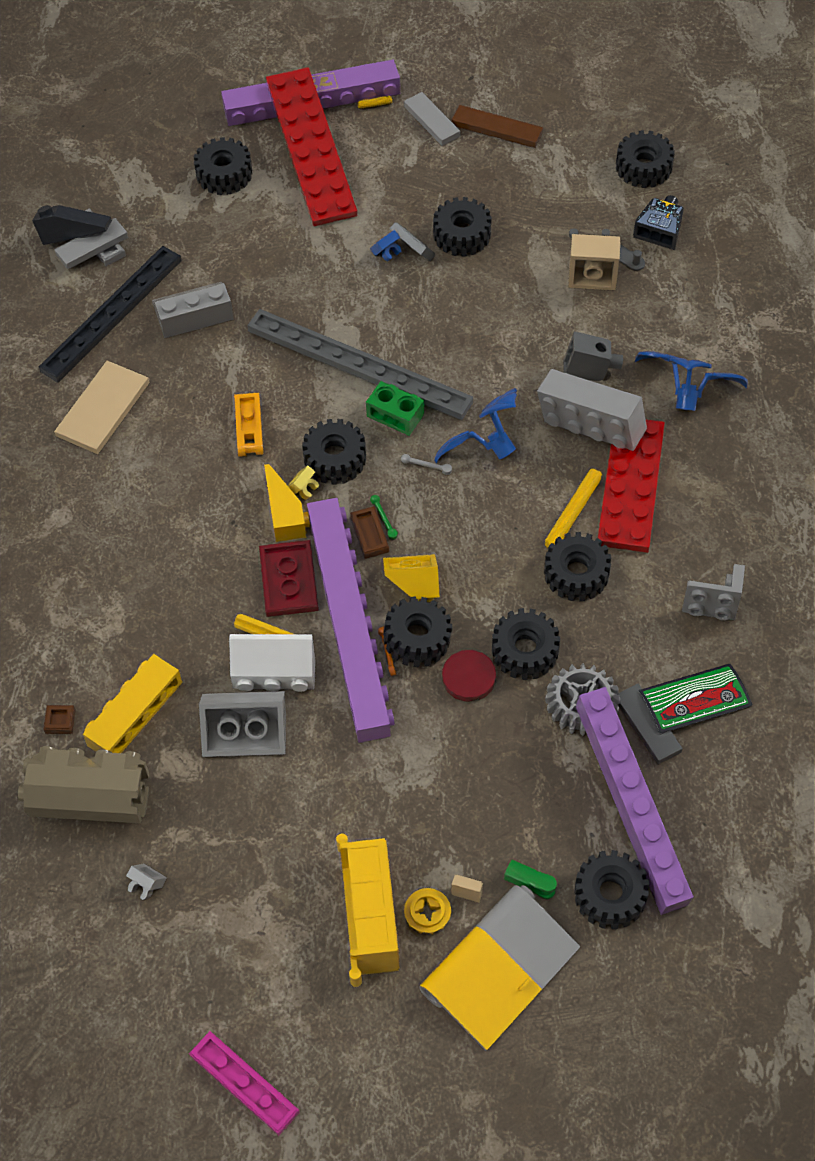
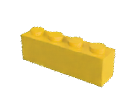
M155 654L148 661L142 662L134 677L122 685L118 695L113 700H109L103 707L102 713L86 726L83 736L87 746L95 752L103 749L112 753H122L182 684L179 670Z

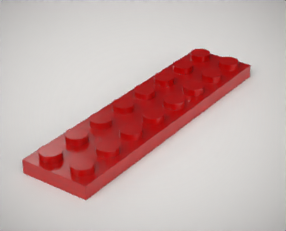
M309 67L267 76V87L313 227L356 217L357 208Z

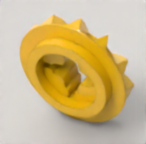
M423 888L409 896L405 903L404 914L409 926L420 934L423 932L433 934L440 929L443 930L450 920L451 906L447 897L440 891L432 888ZM426 901L430 910L436 911L432 913L431 921H428L425 914H420V912L424 911Z

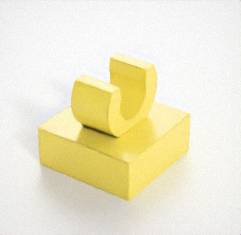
M307 465L296 474L288 484V487L294 494L299 492L300 496L307 500L312 494L307 491L306 486L311 487L313 490L319 487L316 480L310 479L315 471Z

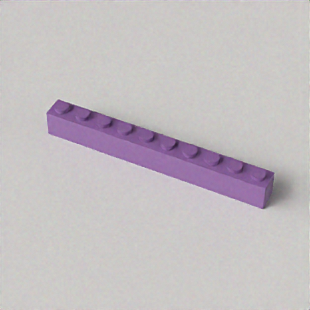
M338 498L307 503L311 531L358 743L390 737V726L395 725L392 709L387 710L385 702L389 701L386 685L381 686L379 679L383 678L381 662H375L374 655L378 654L376 640L370 639L369 632L373 631L370 616L364 615V609H367L365 594H360L358 587H362L360 572H355L353 565H357L355 550H349L348 544L352 543L350 529H345L343 524L347 522L345 508L339 507Z

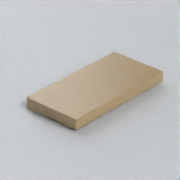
M106 361L54 431L56 437L99 454L150 383L149 378Z

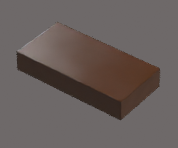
M375 507L351 512L350 519L364 558L367 559L388 553L389 545Z

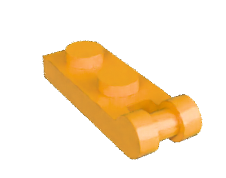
M259 393L236 394L234 397L238 457L246 456L247 453L264 455ZM245 440H255V443L245 444Z

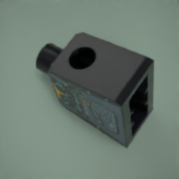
M668 195L665 200L651 199L635 220L633 238L675 250L684 210L682 206L678 205V199L672 195Z

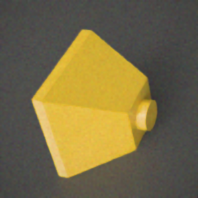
M435 554L383 558L385 576L410 597L416 596L418 601H421V597H426L427 602L440 597L438 565Z

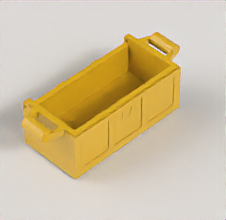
M339 834L336 837L337 849L341 854L352 968L349 971L351 985L358 987L362 983L361 975L398 971L400 969L387 843L385 838L348 842V837L345 834Z

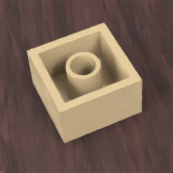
M572 234L568 288L616 290L620 259V237Z

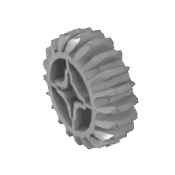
M584 663L580 665V669H576L572 664L569 667V672L562 668L559 676L554 675L552 683H549L547 687L548 693L545 698L548 704L547 711L552 713L553 722L560 721L559 727L561 729L569 726L571 734L575 732V729L580 730L582 736L585 734V728L576 709L579 695L606 687L617 714L619 710L618 704H620V697L617 695L619 689L617 685H613V678H605V670L597 673L595 665L590 670L585 669ZM562 694L571 703L569 709L562 702Z

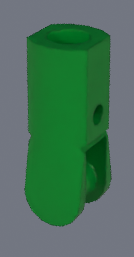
M515 860L510 861L504 875V880L519 887L524 885L534 894L544 899H550L555 895L557 881L553 876L536 871Z

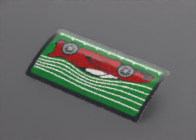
M725 664L639 690L660 733L752 706L747 690L731 664Z

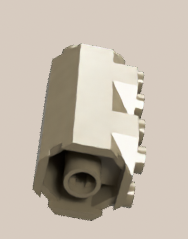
M43 746L38 754L24 760L23 773L25 779L24 784L19 785L18 800L24 801V812L29 817L141 823V817L146 815L149 787L145 786L143 779H149V770L146 762L140 760L141 755L134 751H127L124 754L112 753L108 750L100 749L96 751L95 757L87 758L84 756L85 752L79 748L57 750L50 746Z

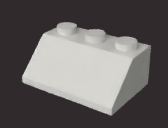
M230 634V677L233 689L240 691H251L253 689H265L267 691L293 689L298 692L314 689L315 653L312 635Z

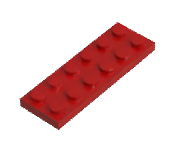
M646 419L647 429L634 451L626 448L621 449L611 444L598 538L602 541L601 546L606 545L610 548L649 552L665 422Z

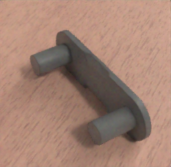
M603 229L601 236H610V231ZM620 243L619 262L631 270H642L645 267V260L641 257L642 252L640 250L630 251Z

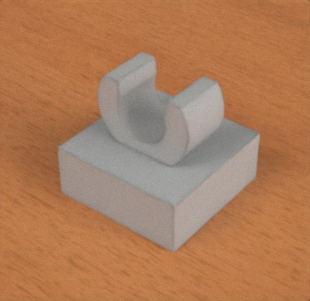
M145 864L131 866L127 877L133 881L130 882L128 891L135 892L138 886L141 885L143 893L140 899H148L152 895L153 890L163 887L167 877Z

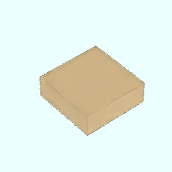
M454 875L452 895L479 903L482 896L483 883L460 875Z

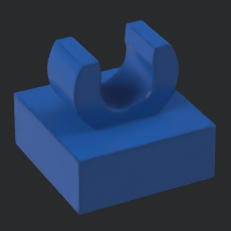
M394 230L376 242L370 250L375 256L382 252L383 259L388 262L392 259L389 250H393L396 255L401 252L400 246L395 243L400 237Z

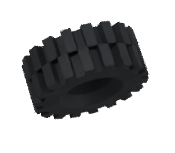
M641 130L639 134L636 135L635 132H632L630 137L625 136L623 141H620L617 149L616 172L618 171L620 178L624 177V182L628 184L631 181L634 187L640 184L642 185L641 188H646L647 185L653 188L656 187L657 182L661 185L664 183V179H669L672 173L675 150H673V144H669L667 137L662 139V134L653 135L654 131L644 134V130ZM639 159H647V160H650V161H652V162L644 163V162H640V161H638V160H639Z
M220 137V141H216L215 138L211 139L210 144L207 142L203 143V149L199 147L196 150L197 154L194 155L196 177L204 190L208 188V192L212 194L214 191H217V195H222V192H227V195L232 194L231 190L241 191L240 186L245 188L248 185L247 181L252 179L251 174L253 175L251 155L246 145L243 146L239 140L235 143L234 138H229L228 141H225V137ZM220 163H230L226 166H216Z
M458 197L453 198V202L449 200L444 201V206L441 204L438 206V211L434 212L433 236L434 241H437V246L439 248L443 246L445 253H448L450 250L453 256L461 253V257H466L468 252H470L471 256L475 255L477 249L480 252L484 250V245L487 246L489 239H491L492 219L489 209H485V205L482 202L478 205L476 199L468 201V197H463V200L460 201ZM467 223L470 226L461 228L455 226V224Z
M327 419V424L323 425L322 421L318 422L317 428L315 429L312 426L309 429V434L304 436V442H302L304 465H308L315 471L312 476L314 479L317 480L320 477L322 483L326 484L327 480H331V485H337V480H341L342 484L347 483L348 477L353 480L357 477L356 471L359 473L363 471V465L366 464L365 437L363 433L360 434V429L357 426L353 429V423L348 421L346 424H343V419H337V423H332V419ZM330 446H340L344 448V451L332 455L326 453L325 449Z
M576 532L574 537H571L570 533H566L563 540L560 536L556 538L555 545L551 543L548 551H546L544 566L545 581L547 584L550 583L552 592L558 590V596L561 598L564 595H568L569 601H574V597H579V602L585 601L587 595L590 599L595 598L596 591L600 594L604 590V586H607L610 576L611 554H608L607 546L601 547L602 541L599 538L593 541L592 535L588 533L586 537H581V532ZM579 562L587 566L588 570L584 573L576 574L569 571L567 566L570 563Z
M416 596L410 597L409 602H406L405 598L400 600L399 606L394 604L391 607V612L388 611L384 625L383 642L384 645L387 644V652L389 654L393 652V659L396 661L402 658V664L408 666L409 662H414L413 667H419L422 662H424L425 667L430 666L432 659L435 663L438 662L441 655L444 656L447 653L452 632L451 617L449 614L445 615L446 609L443 606L438 609V602L432 600L431 604L427 603L426 597H421V601H416ZM412 625H420L425 627L428 633L418 636L410 633L407 628Z
M524 608L518 609V614H514L512 610L507 613V619L502 616L499 619V625L496 624L494 627V634L492 635V656H495L494 662L497 666L501 664V671L506 674L508 670L511 671L510 677L515 679L517 674L522 675V680H527L528 675H532L533 679L539 678V672H542L543 675L547 674L549 667L553 668L556 659H558L560 646L559 629L557 626L554 627V621L551 618L546 621L545 613L541 612L539 615H536V609L530 608L529 613H524ZM520 639H529L536 643V648L530 652H523L515 647V643Z
M611 850L610 856H606L605 851H600L598 858L594 854L588 857L587 864L583 862L580 866V872L577 873L575 882L576 906L580 905L579 912L582 916L587 914L589 916L588 922L594 924L595 920L599 921V927L605 929L606 924H611V930L618 929L621 923L625 928L630 925L631 920L635 922L639 918L640 912L643 913L649 894V879H645L647 874L645 869H639L640 862L636 859L630 862V855L625 852L623 857L617 856V850ZM608 881L616 882L621 886L623 894L617 900H608L600 893L601 885Z

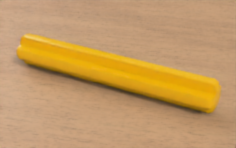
M593 468L589 470L545 539V546L547 548L551 543L555 545V539L559 536L562 540L564 539V535L568 533L599 484L602 476L600 471Z

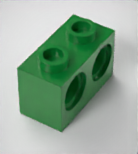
M380 381L366 401V414L368 418L410 436L424 416V400L415 394H409L400 390L395 385Z

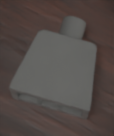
M574 331L563 359V373L586 380H603L608 368L621 370L623 355L611 353V341L608 339Z

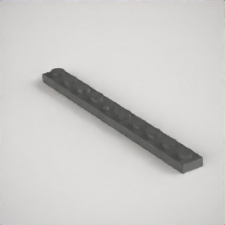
M259 309L247 325L248 332L373 384L378 385L382 381L395 385L400 390L409 394H415L423 399L424 405L457 419L463 420L473 404V396L264 310Z

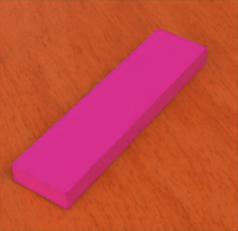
M211 1031L189 1053L194 1061L278 1136L300 1113L298 1108Z

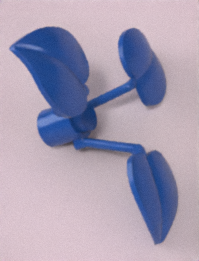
M654 351L639 352L635 357V362L647 358H662L672 363L676 386L675 395H677V409L695 411L697 397L701 398L702 391L708 380L722 378L738 382L745 388L748 385L747 379L738 374L705 373V377L698 391H696L697 386L690 385L692 368H711V364L699 360H686ZM677 364L687 369L686 384H682L681 388Z
M511 389L493 399L479 415L482 418L490 414L496 431L488 436L489 442L485 441L475 432L467 430L452 437L442 445L435 456V463L437 464L441 455L470 438L479 441L487 450L492 448L498 459H502L512 453L516 448L504 431L497 411L516 407L517 389Z

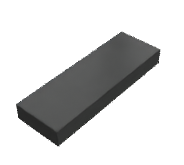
M638 683L617 694L620 697V704L618 706L656 763L660 764L682 753L683 748L671 731L659 732L645 700L639 693V690L642 688Z

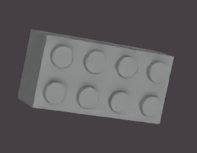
M554 369L550 370L537 390L544 421L551 426H559L568 429L572 433H580L596 441H604L618 448H626L634 451L647 429L643 401L640 396Z

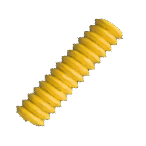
M390 95L382 96L380 98L358 101V108L364 109L377 105H388V103L392 104L393 102Z

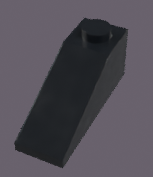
M46 205L37 210L32 222L42 244L47 245L106 232L112 219L111 216L57 205L51 207Z

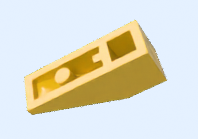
M264 465L276 542L306 538L305 528L310 527L308 512H303L301 501L271 465Z

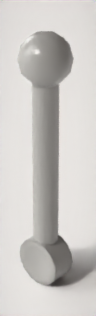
M408 454L401 456V461L404 464L410 462L441 470L445 475H449L452 472L450 464L442 466L410 458Z

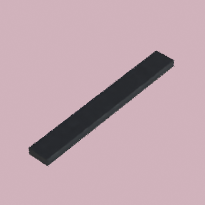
M162 246L39 366V371L59 383L182 261L181 255Z

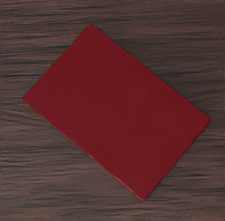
M311 540L259 546L266 617L319 611Z

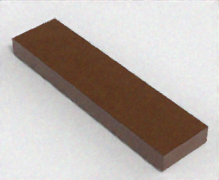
M463 105L458 106L452 118V123L456 127L536 148L543 133V127Z

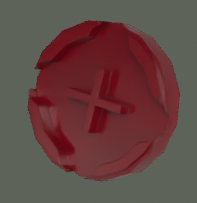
M475 650L459 651L452 654L444 664L442 669L444 687L451 696L461 701L470 702L473 699L479 698L480 700L485 698L493 690L496 682L495 666L491 659L481 652Z

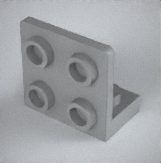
M734 564L732 574L726 575L725 586L688 581L682 612L693 616L716 617L719 620H735L742 595L745 566Z

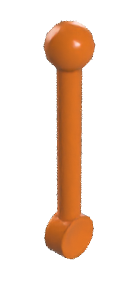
M384 626L378 629V634L382 637V640L384 637ZM385 644L384 649L391 676L396 675L392 655L387 652V644Z

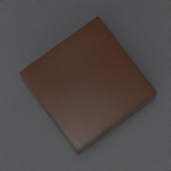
M47 705L43 729L45 734H73L74 705Z

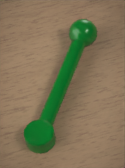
M372 495L370 502L376 506L388 530V538L395 540L398 537L397 530L393 529L379 503L380 497Z

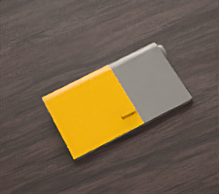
M514 885L419 986L420 991L431 1003L439 1008L443 1007L485 1051L489 1049L580 948L572 937L534 900V894L524 885L521 887Z

